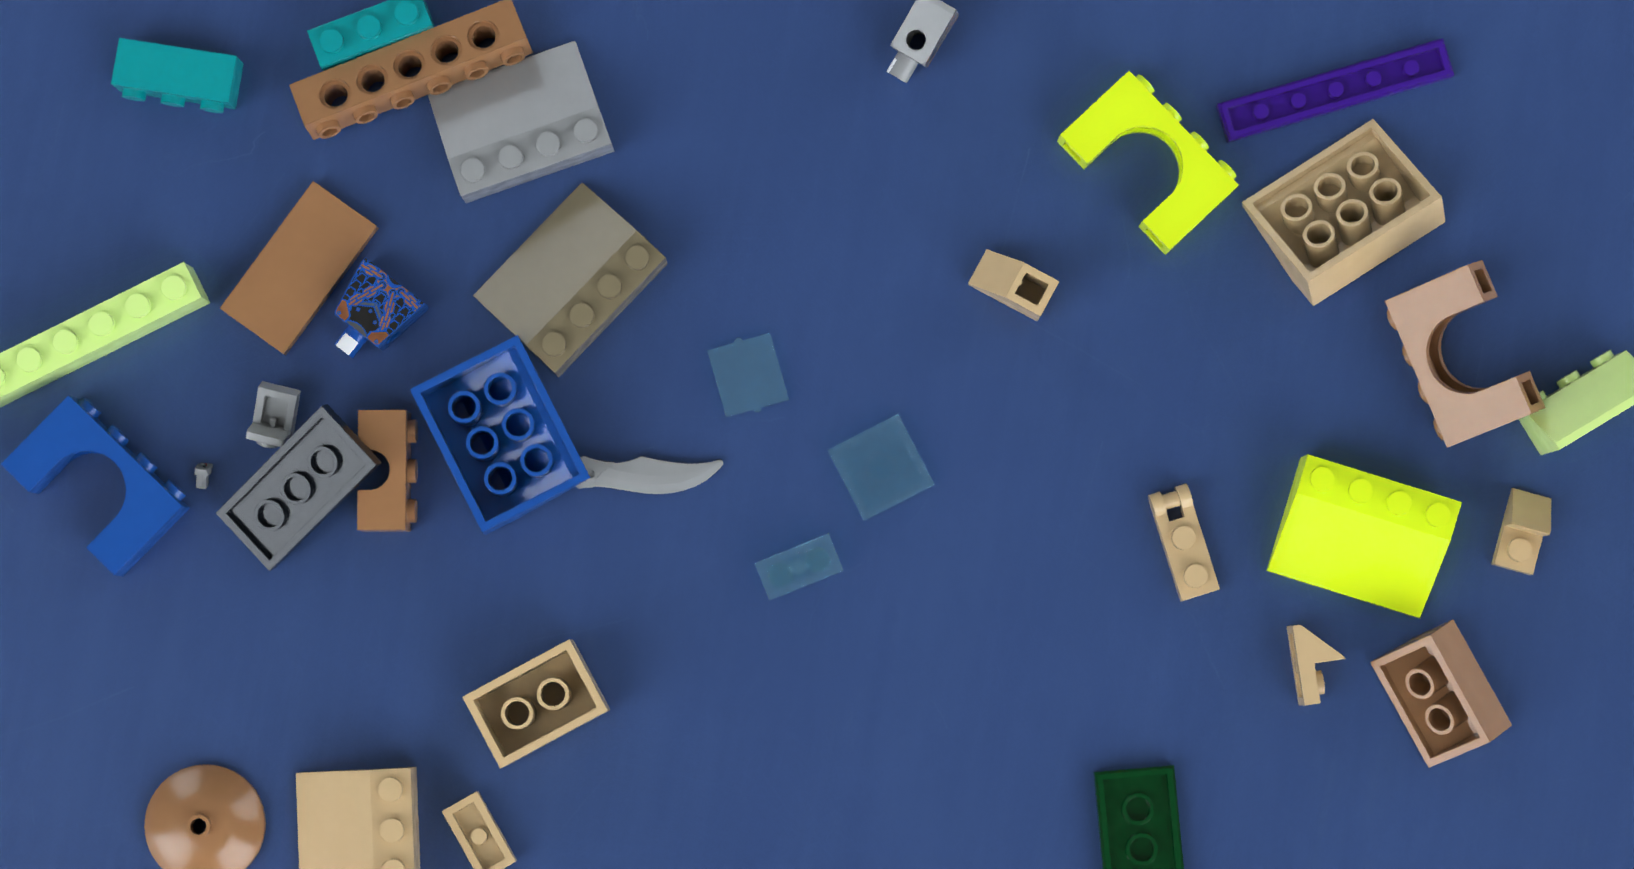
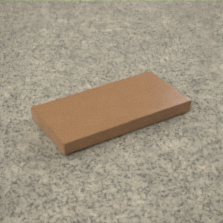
M312 181L220 309L282 354L287 355L379 228L319 184Z

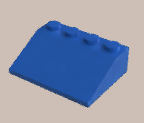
M518 335L410 389L483 534L487 535L521 518L590 479Z

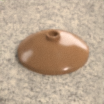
M203 764L181 769L160 784L148 804L144 829L148 848L162 869H246L256 858L262 846L266 831V818L262 801L248 780L229 768ZM198 818L206 823V830L202 834L197 833L193 828L194 821Z

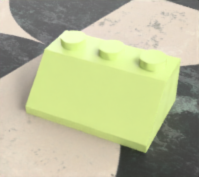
M1610 349L1591 360L1590 363L1593 368L1586 373L1580 375L1575 370L1556 382L1559 386L1558 390L1548 396L1543 390L1539 392L1545 408L1518 420L1540 455L1564 448L1634 405V357L1627 350L1614 355Z

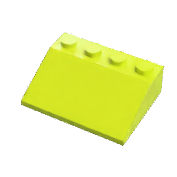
M1307 454L1299 460L1266 571L1420 618L1451 541L1462 502Z

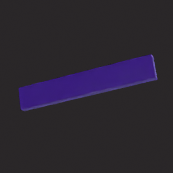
M1442 38L1218 103L1216 109L1226 141L1230 143L1447 80L1455 75Z

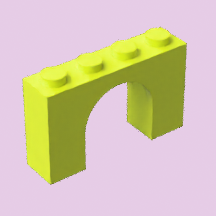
M1128 71L1062 132L1057 142L1083 169L1087 168L1117 139L1132 133L1151 134L1160 138L1171 148L1179 168L1177 185L1173 193L1138 226L1166 255L1238 187V183L1234 180L1237 176L1223 160L1215 161L1207 152L1209 149L1208 144L1195 131L1189 133L1179 123L1182 118L1170 104L1165 103L1162 105L1152 95L1155 90L1142 75L1138 74L1135 77Z

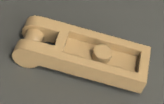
M1186 483L1175 486V491L1163 495L1160 491L1148 495L1149 504L1180 602L1220 590L1193 505L1192 495ZM1179 506L1182 518L1169 521L1167 510Z

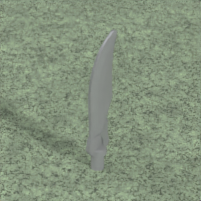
M582 456L580 458L590 479L576 487L579 489L605 487L644 494L675 493L693 488L708 480L721 468L723 461L719 459L704 463H678L640 456L629 461L614 463Z

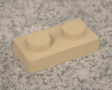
M479 791L442 811L473 869H504L517 861Z

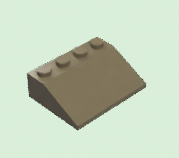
M582 182L473 296L512 334L518 335L521 342L552 372L560 377L668 263L666 257Z

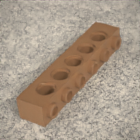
M502 0L292 83L289 86L303 124L312 139H326L337 135L341 129L355 123L365 124L377 118L378 114L393 108L403 109L409 107L416 99L428 94H442L448 91L452 85L466 79L476 80L482 78L489 70L499 66L515 65L521 62L525 56L532 54L533 51L512 0ZM487 38L495 39L489 47H478ZM458 53L453 61L442 62V59L447 54ZM411 68H421L417 75L405 77V74ZM384 82V85L378 91H368L372 84ZM347 96L346 101L342 105L332 106L336 98Z

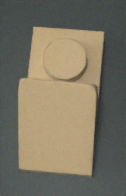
M1511 488L1491 565L1533 575L1543 536H1548L1551 533V498Z
M1302 625L1286 626L1298 705L1320 704V695L1325 694V684L1322 671H1316L1315 663L1346 658Z

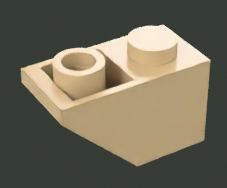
M986 249L968 285L1038 321L1059 281L1022 261Z

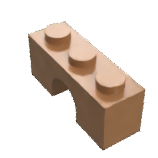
M358 410V437L373 453H381L386 457L390 472L388 479L381 487L373 490H357V530L362 532H411V523L417 522L418 515L417 499H411V483H417L418 478L417 459H411V443H417L418 441L417 419H411V413L407 410Z

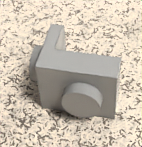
M262 381L258 386L253 422L247 429L246 439L256 441L258 445L265 448L281 447L294 434L301 390Z

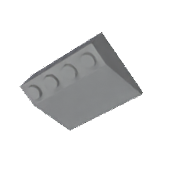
M576 41L526 57L515 65H503L489 70L482 78L476 80L466 79L452 85L448 91L442 94H428L460 196L465 203L615 152Z

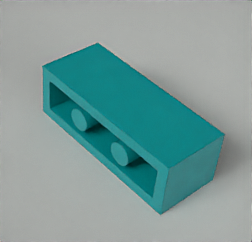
M387 0L307 30L319 65L325 71L434 28L435 25L425 0Z
M119 38L111 85L122 92V97L126 99L146 101V96L161 98V103L168 106L184 107L185 102L200 104L199 109L223 113L224 108L236 109L244 63L235 55Z

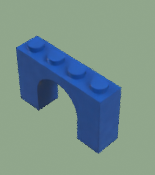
M68 395L1 465L28 492L40 494L73 460L88 454H103L110 458L123 474L126 487L125 500L118 515L86 548L113 575L123 577L190 509L183 501L187 495L170 479L164 483L154 473L158 469L157 465L144 453L140 452L136 456L126 446L130 440L119 428L113 424L109 428L97 418L102 412L89 399L83 397L79 400Z

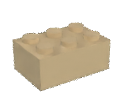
M573 639L557 645L463 696L471 715L500 768L510 765L611 710Z

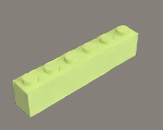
M182 262L1 352L0 408L210 304L194 268Z

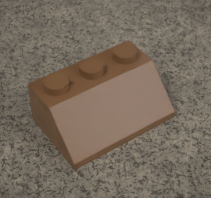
M1454 619L1416 636L1370 662L1428 768L1490 743L1512 726Z

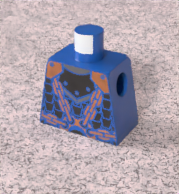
M365 257L335 309L334 314L347 323L348 327L334 344L351 358L355 357L367 340L383 351L424 315L429 307Z

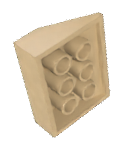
M1374 119L1368 121L1242 202L1243 208L1291 280L1313 306L1446 222L1442 196Z
M417 767L296 773L299 869H421Z

